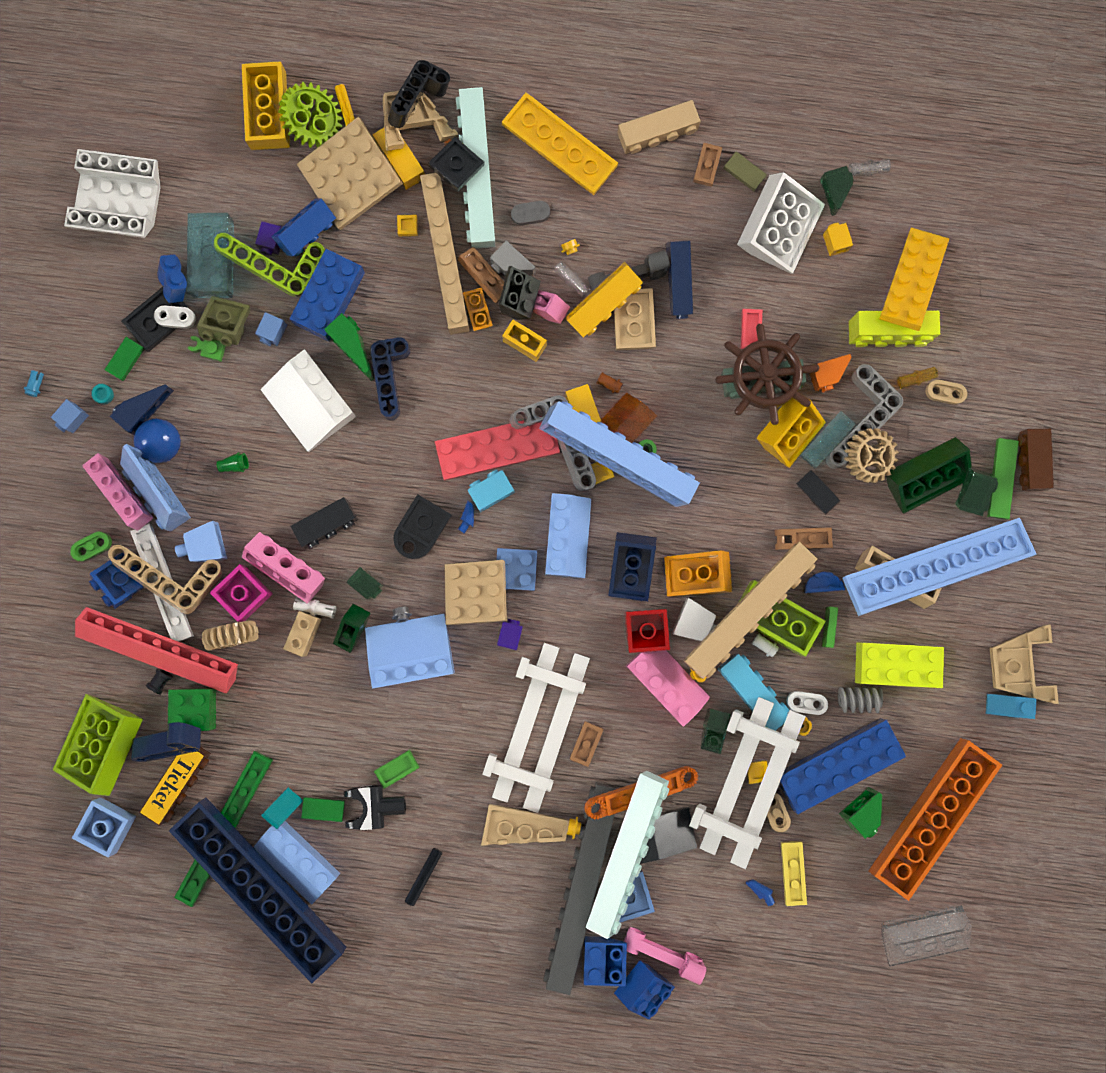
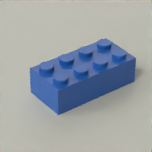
M325 249L290 317L291 322L295 326L330 342L331 339L324 329L341 313L344 315L365 274L362 266Z

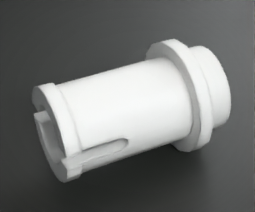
M758 634L752 642V645L767 653V657H773L779 649L776 646L777 643L773 644L761 636V634Z

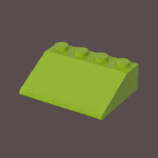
M85 694L53 771L90 794L110 796L143 719L127 710Z

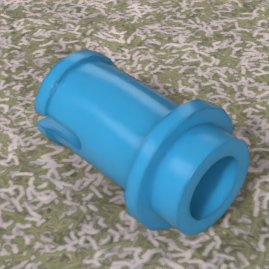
M31 370L27 386L24 387V394L32 397H37L40 394L39 388L44 377L43 373L37 374L38 371Z

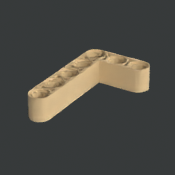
M114 545L108 551L109 559L115 567L184 614H190L195 611L222 576L220 564L215 560H207L183 588L122 545ZM124 553V557L122 559H114L116 554ZM136 564L141 565L140 570L136 572L131 571L132 566ZM214 567L218 569L213 575L207 574L209 568ZM151 576L158 577L155 583H148V579ZM198 583L205 585L200 591L194 590V586ZM169 587L175 589L171 595L164 594V591ZM190 599L191 604L189 606H181L183 600Z

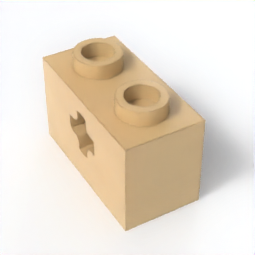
M299 611L283 649L301 657L307 656L322 618Z

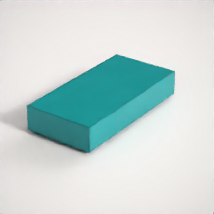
M288 787L262 814V817L278 829L301 805L303 799Z

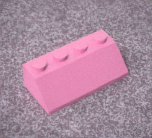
M666 650L639 652L626 665L633 675L683 727L702 709L710 698Z

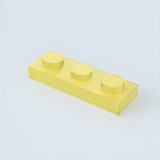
M802 841L780 842L785 905H807Z

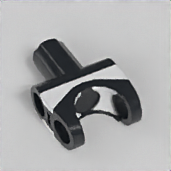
M382 785L361 786L344 791V797L357 799L363 805V814L354 820L345 821L346 828L359 830L384 828V816L406 814L405 796L383 797Z

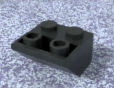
M509 266L498 304L501 313L516 320L531 319L541 281L513 266Z

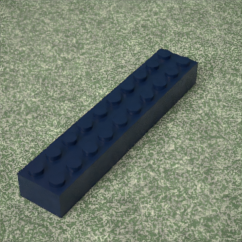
M207 798L199 801L169 830L177 841L311 984L342 956L346 949L342 941Z

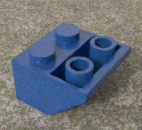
M585 936L584 985L626 986L627 943L611 938Z
M640 960L626 977V986H619L614 994L628 1010L650 1020L658 1012L661 1004L670 997L675 986L650 965Z

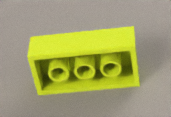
M858 311L849 320V344H856V347H866L868 344H875V347H886L888 344H895V347H905L907 344H915V347H925L940 335V311H926L920 331L880 320L882 311Z
M856 642L855 683L943 688L944 647Z

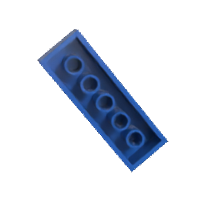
M879 718L785 768L779 785L792 810L800 814L905 758L906 755L888 721Z

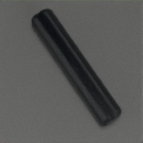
M433 848L405 899L408 905L414 906L442 855L439 849Z

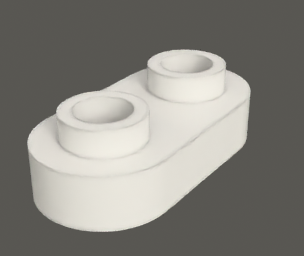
M160 306L154 313L155 321L163 327L189 329L196 322L194 312L186 307ZM163 313H167L165 318H161ZM186 314V319L181 320V316Z
M794 691L786 699L788 708L795 712L821 715L828 709L827 699L819 694ZM794 698L799 699L798 705H794ZM816 700L819 702V707L817 708L813 706Z

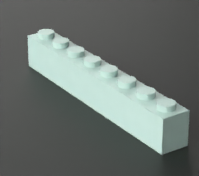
M483 87L459 89L460 97H456L457 109H461V116H457L458 128H462L463 134L459 135V140L485 162L484 166L465 184L467 185V192H463L464 204H468L469 210L465 211L466 223H470V230H466L467 242H471L472 247L475 249L496 247Z
M648 771L641 773L638 778L586 925L587 929L606 939L614 934L616 935L621 927L619 920L621 915L625 914L628 907L626 903L627 898L631 896L635 888L633 881L641 871L642 866L640 862L647 854L649 848L647 846L648 839H651L655 832L653 825L655 820L661 815L662 807L660 806L662 800H665L669 793V788L667 787L669 781Z

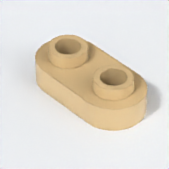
M934 380L927 385L925 390L929 399L953 405L960 404L967 398L966 388L958 383ZM933 388L938 390V394L933 393ZM952 392L957 393V398L952 396Z
M775 793V802L770 806L766 817L772 829L777 832H785L789 829L791 820L782 797ZM778 817L782 818V822L780 824H776V819Z

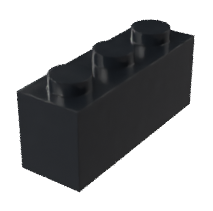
M343 497L290 527L301 547L310 550L317 547L322 539L326 538L329 540L335 537L337 531L343 528L344 530L355 526L354 522L358 518L348 500Z

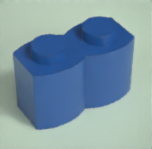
M175 254L160 256L157 276L163 285V295L169 303L183 302L187 281L181 272L180 260Z

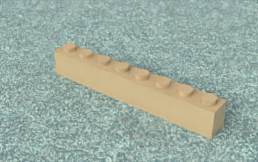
M437 173L420 175L450 335L469 332L441 177Z
M800 542L795 543L683 661L700 678L711 677L716 671L714 667L719 662L724 663L730 657L729 651L733 647L737 649L745 641L743 637L748 632L751 634L759 626L757 622L762 617L764 619L773 612L772 606L776 602L780 604L788 596L786 592L800 584L802 581L800 577L804 573L809 574L816 565L814 563L817 558Z

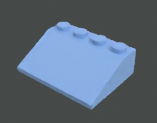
M125 444L120 465L124 469L122 470L123 475L127 480L133 482L135 485L133 489L136 494L144 498L146 501L144 505L150 513H154L157 519L155 521L162 530L173 531L191 517L155 464L144 460L139 449Z
M445 613L411 619L402 623L394 622L365 628L372 689L455 673Z

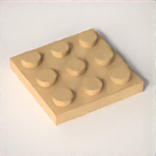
M504 560L445 564L446 625L507 621Z

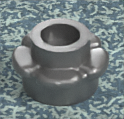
M398 607L392 610V619L396 620L397 623L408 621V617L412 615L408 607Z

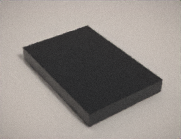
M163 287L121 321L148 352L177 329L159 325L154 319L155 310L160 306L189 308L184 302L169 303L163 295ZM163 313L161 318H165L167 313ZM182 315L181 320L186 319L187 315Z

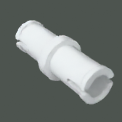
M296 597L295 601L297 603L294 602L293 604L294 610L308 612L313 616L321 615L333 619L335 616L333 614L336 613V606L319 603V600L310 601L307 604Z

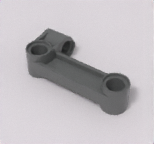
M665 250L646 256L644 264L631 267V269L640 279L647 277L650 280L660 279L667 274L668 267H670L668 255ZM599 272L589 276L588 281L591 290H595L611 274L605 275L604 272Z

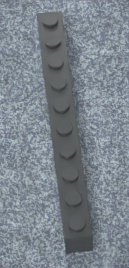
M596 782L595 787H590L588 798L590 799L619 788ZM599 803L593 804V807L591 806V812H598L600 808ZM584 811L583 818L586 819L585 827L581 826L578 839H581L580 847L576 846L573 859H576L575 867L570 868L568 876L571 884L570 888H565L563 899L566 900L565 908H560L558 920H561L560 928L555 929L553 940L556 941L554 949H550L548 961H551L549 969H545L543 977L547 990L566 995L571 994L587 929L586 925L590 917L615 814L594 820Z

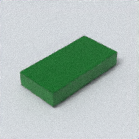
M125 337L104 370L124 381L145 348Z
M304 797L301 818L343 822L345 800Z

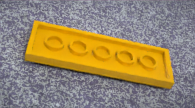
M528 93L521 97L502 121V126L592 195L596 194L618 166L617 161Z
M910 228L879 318L880 320L920 331L949 238Z

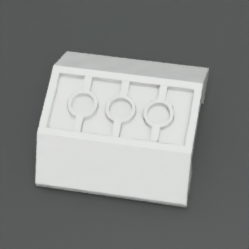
M77 149L74 168L80 173L75 207H67L64 226L145 238L154 226L161 188L158 161L155 159Z

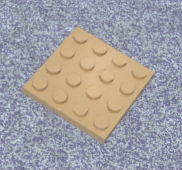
M357 117L297 163V166L319 199L322 198L336 217L333 222L339 230L345 228L403 184L360 117Z

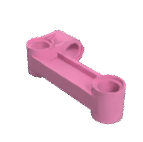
M629 927L623 941L627 943V952L638 955L639 951L679 968L678 973L680 977L698 985L702 983L706 973V967L702 958L690 952H686L684 956L646 939L644 932Z

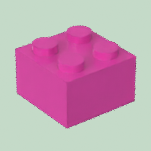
M241 564L210 592L237 622L246 621L273 595L246 565Z

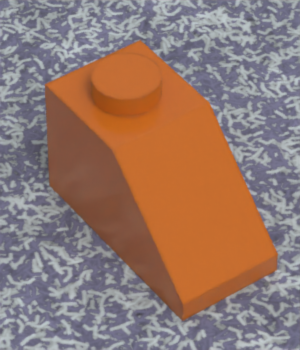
M851 354L817 364L820 367L819 371L809 373L815 392L822 390V393L834 389L833 386L840 381L852 358Z

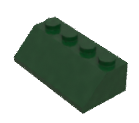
M954 437L897 466L896 469H891V475L886 476L887 484L901 512L904 514L973 479L970 449L958 438Z

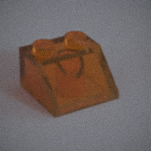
M626 393L601 419V423L607 425L608 430L611 432L623 434L626 437L625 440L632 443L655 421L657 415L642 401Z

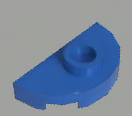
M820 572L808 579L805 584L804 593L845 590V587L838 576L831 572Z

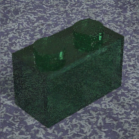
M970 467L955 505L960 510L983 516L984 511L989 509V499L992 492L994 493L998 487V479L991 473Z

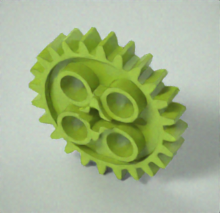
M304 82L300 86L294 84L292 88L289 87L281 97L282 99L279 102L281 107L278 113L283 114L279 119L280 121H285L283 129L289 128L290 130L287 134L288 136L294 134L295 142L301 139L302 146L308 142L310 148L314 143L318 148L339 132L342 127L340 122L343 118L338 116L341 109L335 108L338 102L331 101L333 95L327 96V89L323 90V92L320 91V85L313 88L312 82L307 87ZM311 118V121L308 124V130H306V125L309 119Z

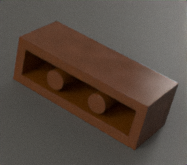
M1026 429L1021 431L1017 441H1019L1018 445L1020 446L1018 463L1021 466L1019 483L1022 486V491H1046L1053 489L1051 429Z

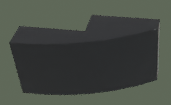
M812 470L796 483L825 515L840 502L838 497Z

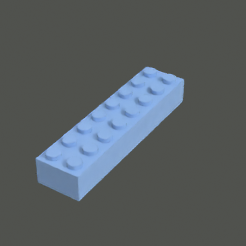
M558 401L549 408L539 427L540 430L675 507L690 503L700 482L694 480L695 476L687 472L682 473L677 470L678 467L673 463L663 462L660 460L661 457L659 455L644 451L643 446L636 442L630 443L625 440L626 437L623 434L611 432L608 430L607 425L592 421L588 414L573 410V406L565 401Z

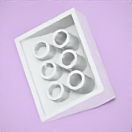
M784 172L769 175L737 245L752 256L792 274L825 204Z
M305 349L289 360L261 388V391L308 452L356 417Z

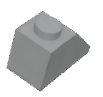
M507 241L490 257L491 267L497 274L502 273L505 277L509 266H513L530 276L536 273L535 266Z

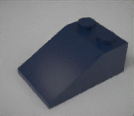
M617 532L608 596L648 602L657 537Z

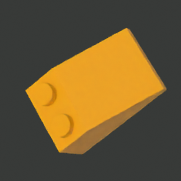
M720 550L664 557L667 597L732 592L729 552Z

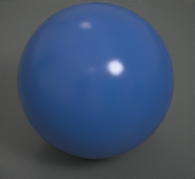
M156 418L143 422L134 434V447L142 452L141 457L144 460H148L151 463H165L174 458L180 449L181 438L178 430L172 423L163 419Z

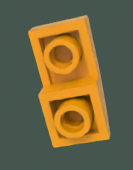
M482 288L463 292L473 331L493 326Z

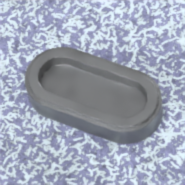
M544 201L518 204L511 211V218L517 225L544 222L550 216V207Z

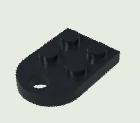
M417 494L394 532L393 541L395 548L402 556L409 559H420L426 556L432 550L452 515ZM407 542L414 544V550L411 553H405L403 550V546Z

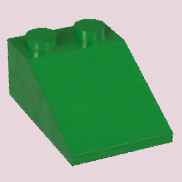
M341 313L324 330L330 339L372 381L374 376L362 337L358 332L361 329L350 316L346 318Z

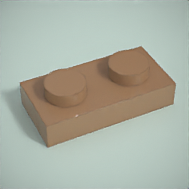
M703 143L693 180L694 183L712 187L723 147Z
M584 721L569 759L589 767L604 729Z

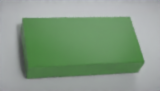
M826 607L822 647H834L838 607Z
M408 750L374 772L385 789L420 768L412 752Z

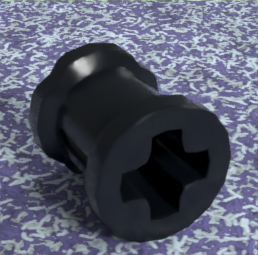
M157 668L155 670L156 674L145 686L154 693L161 695L162 689L168 680H172L173 676L165 670Z

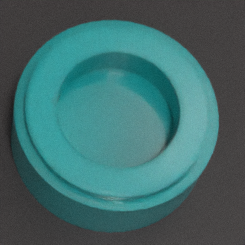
M98 384L92 389L91 395L95 402L105 405L112 401L114 392L108 385Z

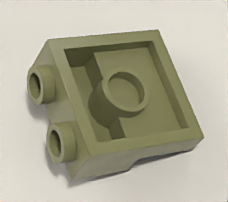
M211 296L197 324L199 336L206 341L218 340L225 346L238 345L244 333V323L251 311L250 305Z

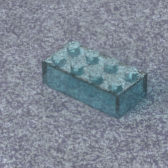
M188 213L187 292L193 298H211V296L233 298V261L219 254L213 244L217 234L226 233L234 237V221L228 213ZM219 239L217 241L220 248H227L229 246L226 239Z

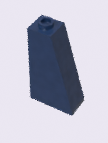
M690 241L666 243V253L670 267H668L671 315H676V319H686L689 314H693Z

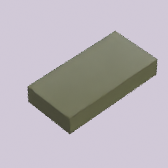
M737 151L723 168L753 192H755L767 176L766 173Z

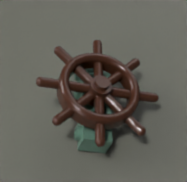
M758 324L756 326L758 341L749 344L743 350L730 341L724 344V347L737 356L733 368L723 369L721 376H717L715 381L717 384L723 385L724 397L743 399L734 411L736 415H741L750 404L757 408L769 409L771 423L777 425L779 423L777 407L786 404L792 398L805 407L811 405V401L799 393L798 390H801L806 383L805 373L818 372L820 367L817 364L804 365L803 359H799L792 350L800 339L798 333H794L787 343L784 344L776 340L766 339L764 325ZM760 351L762 364L757 362L750 355ZM768 351L778 353L771 363ZM787 376L788 381H783L779 377ZM744 381H748L749 385L746 386L744 384ZM781 390L786 392L783 395L775 398V394L782 392ZM762 392H766L767 398L759 397Z

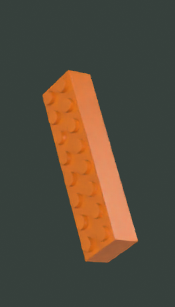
M960 738L868 872L909 901L1002 767V764L969 740Z

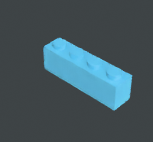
M734 654L718 668L719 672L752 712L758 697L774 703L765 727L776 731L785 723L789 712L788 707L783 702L779 703L776 700L775 696L777 694L770 686L766 688L762 683L763 677L757 670L752 671L749 667L751 663L744 655Z

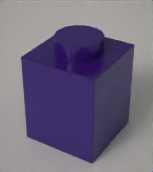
M261 222L255 242L261 253L270 256L272 253L279 255L280 247L271 236L282 228L281 226Z
M508 619L507 622L502 623L497 646L513 650L518 649L523 626H519L520 621Z

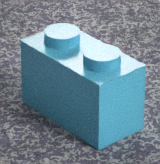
M494 470L487 475V479L482 482L479 479L469 485L471 488L468 489V492L480 513L515 493L503 470L499 472Z

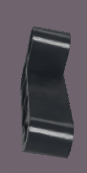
M417 61L392 102L388 116L389 124L395 128L403 127L424 91L437 97L444 96L450 82L449 73L428 61Z

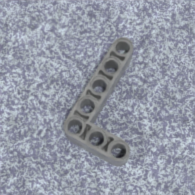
M863 364L853 371L851 378L853 383L876 405L828 453L826 464L832 469H837L848 462L844 460L845 457H848V453L844 450L850 449L847 446V440L854 442L852 436L858 435L861 426L880 429L903 405L901 394L870 365ZM859 371L865 372L866 379H862L859 376ZM874 385H878L880 387V393L875 392L873 388ZM888 398L894 400L895 407L888 404ZM875 412L881 415V421L875 419ZM834 454H837V455L840 456V458H841V462H840V463L834 462V460H833V455H834Z
M558 395L520 408L511 414L510 424L515 429H522L542 422L549 408L553 406L554 401H565L567 403L568 401L565 397ZM535 408L542 410V417L536 416ZM517 414H520L524 417L523 424L517 422ZM558 440L576 489L586 491L593 488L596 484V477L588 456ZM575 458L581 460L582 465L580 468L574 464ZM583 476L589 481L587 487L581 483Z

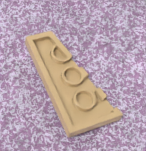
M489 804L481 846L566 841L569 819Z

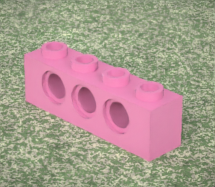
M97 453L82 465L128 527L138 531L153 519V516L108 458Z
M259 532L244 547L243 559L308 604L322 588L325 578L319 571L307 566L302 559H297L286 548L280 547L273 542L269 536Z

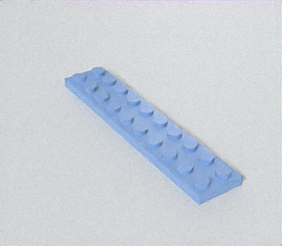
M1017 518L844 576L842 579L857 615L861 616L1036 555V552L1021 519Z

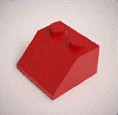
M667 609L624 612L629 653L670 650Z

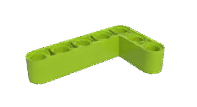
M217 234L213 243L215 250L219 254L293 297L303 293L325 251L324 247L318 242L309 244L292 273L229 234ZM219 239H226L229 246L227 248H220L217 241ZM310 249H318L320 256H311ZM244 250L247 253V258L239 259L236 256V251ZM257 260L262 261L265 264V269L257 270L254 262ZM307 265L310 268V274L305 275L301 273L300 266ZM279 271L283 275V280H274L272 273ZM291 282L299 283L300 291L295 292L291 290Z

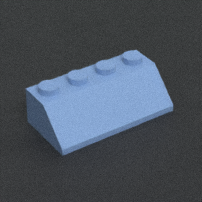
M552 493L545 575L585 578L591 511L590 498Z
M286 821L278 829L271 826L253 847L311 905L340 875V872Z

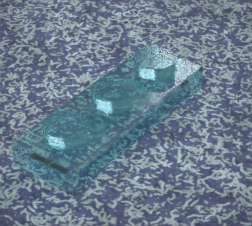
M840 411L800 456L814 469L817 468L856 424Z

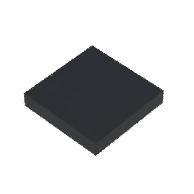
M456 137L428 162V166L456 191H459L485 164L480 157Z

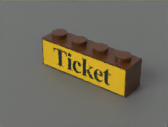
M200 747V751L175 756L139 813L158 826L166 822L169 823L175 815L174 809L176 806H180L186 799L187 795L185 793L189 787L192 788L197 782L199 771H203L210 761L208 757L211 753Z

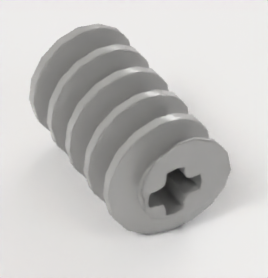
M839 687L838 704L842 707L844 713L847 712L848 707H850L852 713H855L856 707H858L860 713H863L864 707H866L868 713H871L872 708H875L876 713H879L883 704L882 688L876 690L874 687L870 688V690L866 687L862 688V690L855 687L853 691L850 687H847L844 691L842 687Z

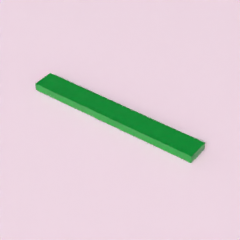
M256 750L250 757L221 811V814L235 828H237L273 762L271 758ZM196 860L191 865L174 897L190 907L195 905L210 877Z

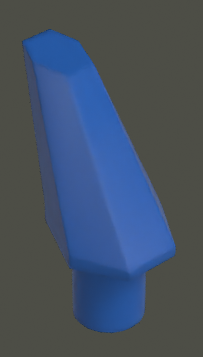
M467 501L460 518L463 522L458 528L464 534L469 526H474V505Z
M753 879L746 881V884L759 899L764 898L768 906H772L775 903L771 896L773 890Z

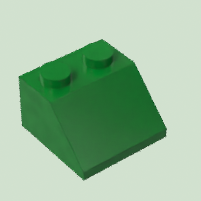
M867 787L839 813L851 829L864 839L874 836L878 832L877 828L881 825L882 794Z

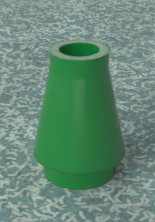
M238 452L217 461L216 465L220 473L244 472L245 469H248L249 462L245 453L241 454Z

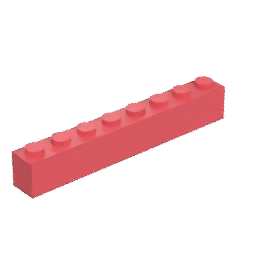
M88 607L75 620V637L223 693L227 694L236 680L238 664Z

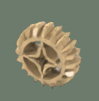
M867 428L865 431H858V435L852 436L854 442H847L850 449L844 450L848 453V457H845L844 460L849 461L846 467L851 469L850 474L856 475L857 480H863L866 483L870 481L876 483L878 480H885V476L891 475L890 469H896L893 463L899 461L895 458V454H898L899 451L894 450L897 444L892 442L893 437L887 436L886 431H881L877 428ZM872 439L878 442L876 445L872 446L867 444V442ZM872 465L876 467L875 470L870 472L865 470L867 466Z
M255 621L226 624L204 630L202 632V643L205 650L208 651L228 648L256 641L259 638V631Z

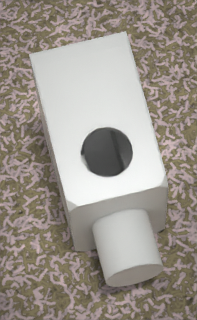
M686 598L671 634L702 641L717 626L713 624L716 615L692 599Z

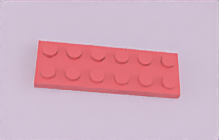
M542 422L522 429H515L511 424L501 425L435 441L443 479L446 481L560 454L558 441L553 436L540 430L539 427Z

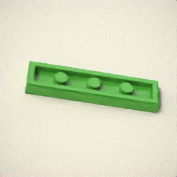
M996 439L987 517L1010 519L1019 443L1017 440Z

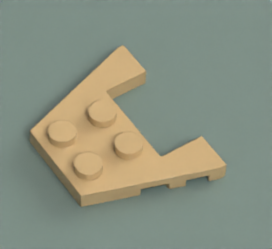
M399 91L384 93L383 114L385 147L387 151L404 147L405 143L399 131L402 129L433 125L440 142L458 137L457 131L449 127L447 119L439 115L435 110L436 106L425 93L422 94L403 127L395 128L391 126L388 122V116L392 102Z
M1051 625L1040 626L990 647L993 688L1059 704L1057 685H1035L1032 644L1053 643Z

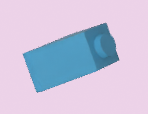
M987 694L986 714L1035 719L1036 698Z

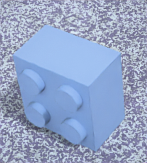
M101 797L91 801L72 839L106 857H110L118 852L136 816Z

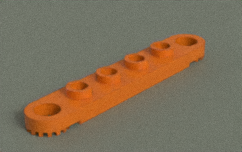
M689 766L657 775L669 781L667 786L669 793L667 796L691 788L698 781L697 771ZM690 772L691 778L685 782L683 779L684 775ZM637 782L588 799L584 807L585 813L590 818L598 820L599 818L627 810ZM599 803L600 808L598 812L592 813L591 806L593 807V804Z

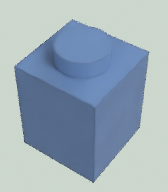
M265 312L255 334L260 338L259 341L267 346H271V344L278 346L287 324L284 320Z
M66 399L51 418L56 422L54 425L62 432L67 430L74 433L89 415L74 402Z

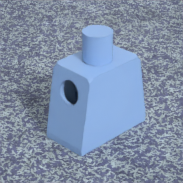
M215 521L208 522L184 533L185 543L175 546L176 555L178 557L188 555L190 562L198 563L206 562L207 560L219 561L227 559L219 523Z

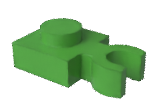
M191 336L190 339L197 341V346H188L190 351L194 353L201 351L200 356L222 362L225 345L218 340H204L203 342L198 337Z

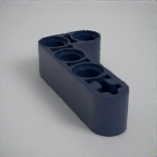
M401 337L379 340L371 346L379 407L382 415L388 420H395L400 415L392 361L405 359L410 354V347L407 341ZM398 345H405V350L403 352H396V347ZM379 348H385L386 351L383 355H376V351ZM381 368H389L388 373L380 375L379 371ZM384 387H392L390 394H382ZM387 401H390V404L393 407L391 414H389L386 411L389 410Z
M174 722L168 724L166 732L134 738L131 760L135 762H148L200 751L201 729L186 723Z

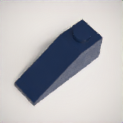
M164 384L125 400L115 406L110 417L128 433L134 435L137 428L143 422L149 420L174 390Z

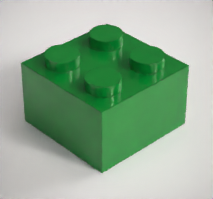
M213 688L168 690V724L174 722L186 723L200 728L201 731L216 729V690Z

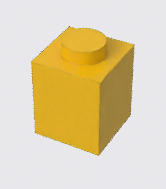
M833 223L828 226L823 234L829 256L848 252L853 246L846 223Z

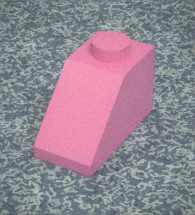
M538 290L533 313L548 321L561 324L570 306L556 294Z

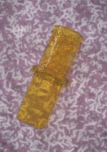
M935 367L921 371L914 370L911 374L899 376L897 384L900 389L915 384L919 386L922 382L937 378L938 370Z

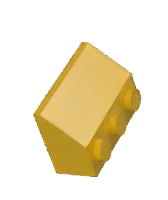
M792 398L778 410L779 423L773 425L770 420L756 438L766 451L788 468L791 467L826 423L812 401L809 407H805Z

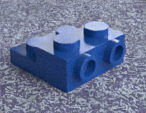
M120 553L119 555L114 557V559H122L124 557V553ZM111 560L90 573V578L92 579L89 581L90 585L95 591L100 590L104 595L101 597L108 607L112 605L114 609L130 600L132 595L144 588L143 585L115 567ZM137 565L131 568L133 572L140 570Z

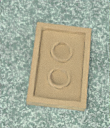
M653 288L640 289L636 294H630L622 307L614 309L616 350L656 348Z

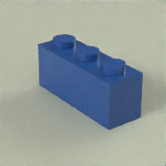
M322 198L314 199L271 237L286 256L296 257L304 251L303 247L306 244H311L318 239V234L322 230H328L333 225L332 221L336 217Z

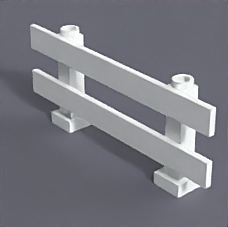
M546 643L543 645L537 665L530 664V659L522 657L516 677L524 679L526 675L532 677L514 734L504 762L496 760L498 755L490 753L482 774L488 777L491 776V773L499 775L492 798L508 802L514 781L529 785L523 808L536 813L539 812L545 791H551L554 780L550 779L578 693L583 694L586 683L582 681L590 660L588 657L574 653L567 676L553 672L552 669L559 648ZM547 683L563 689L535 773L519 767Z
M758 697L750 720L742 717L744 712L739 710L733 712L726 731L734 734L738 730L743 732L744 736L716 808L712 815L706 812V806L699 804L689 825L695 829L699 826L707 828L700 849L713 855L717 852L722 836L738 842L730 863L744 869L748 865L753 849L758 850L762 840L759 834L791 752L796 753L800 743L797 741V737L806 717L789 710L781 733L765 726L774 703ZM762 740L774 745L775 749L745 826L742 828L728 821L759 741Z

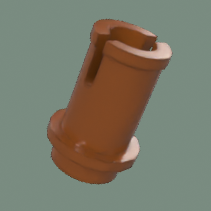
M603 372L597 380V384L611 390L613 394H618L623 386L620 379L616 380Z

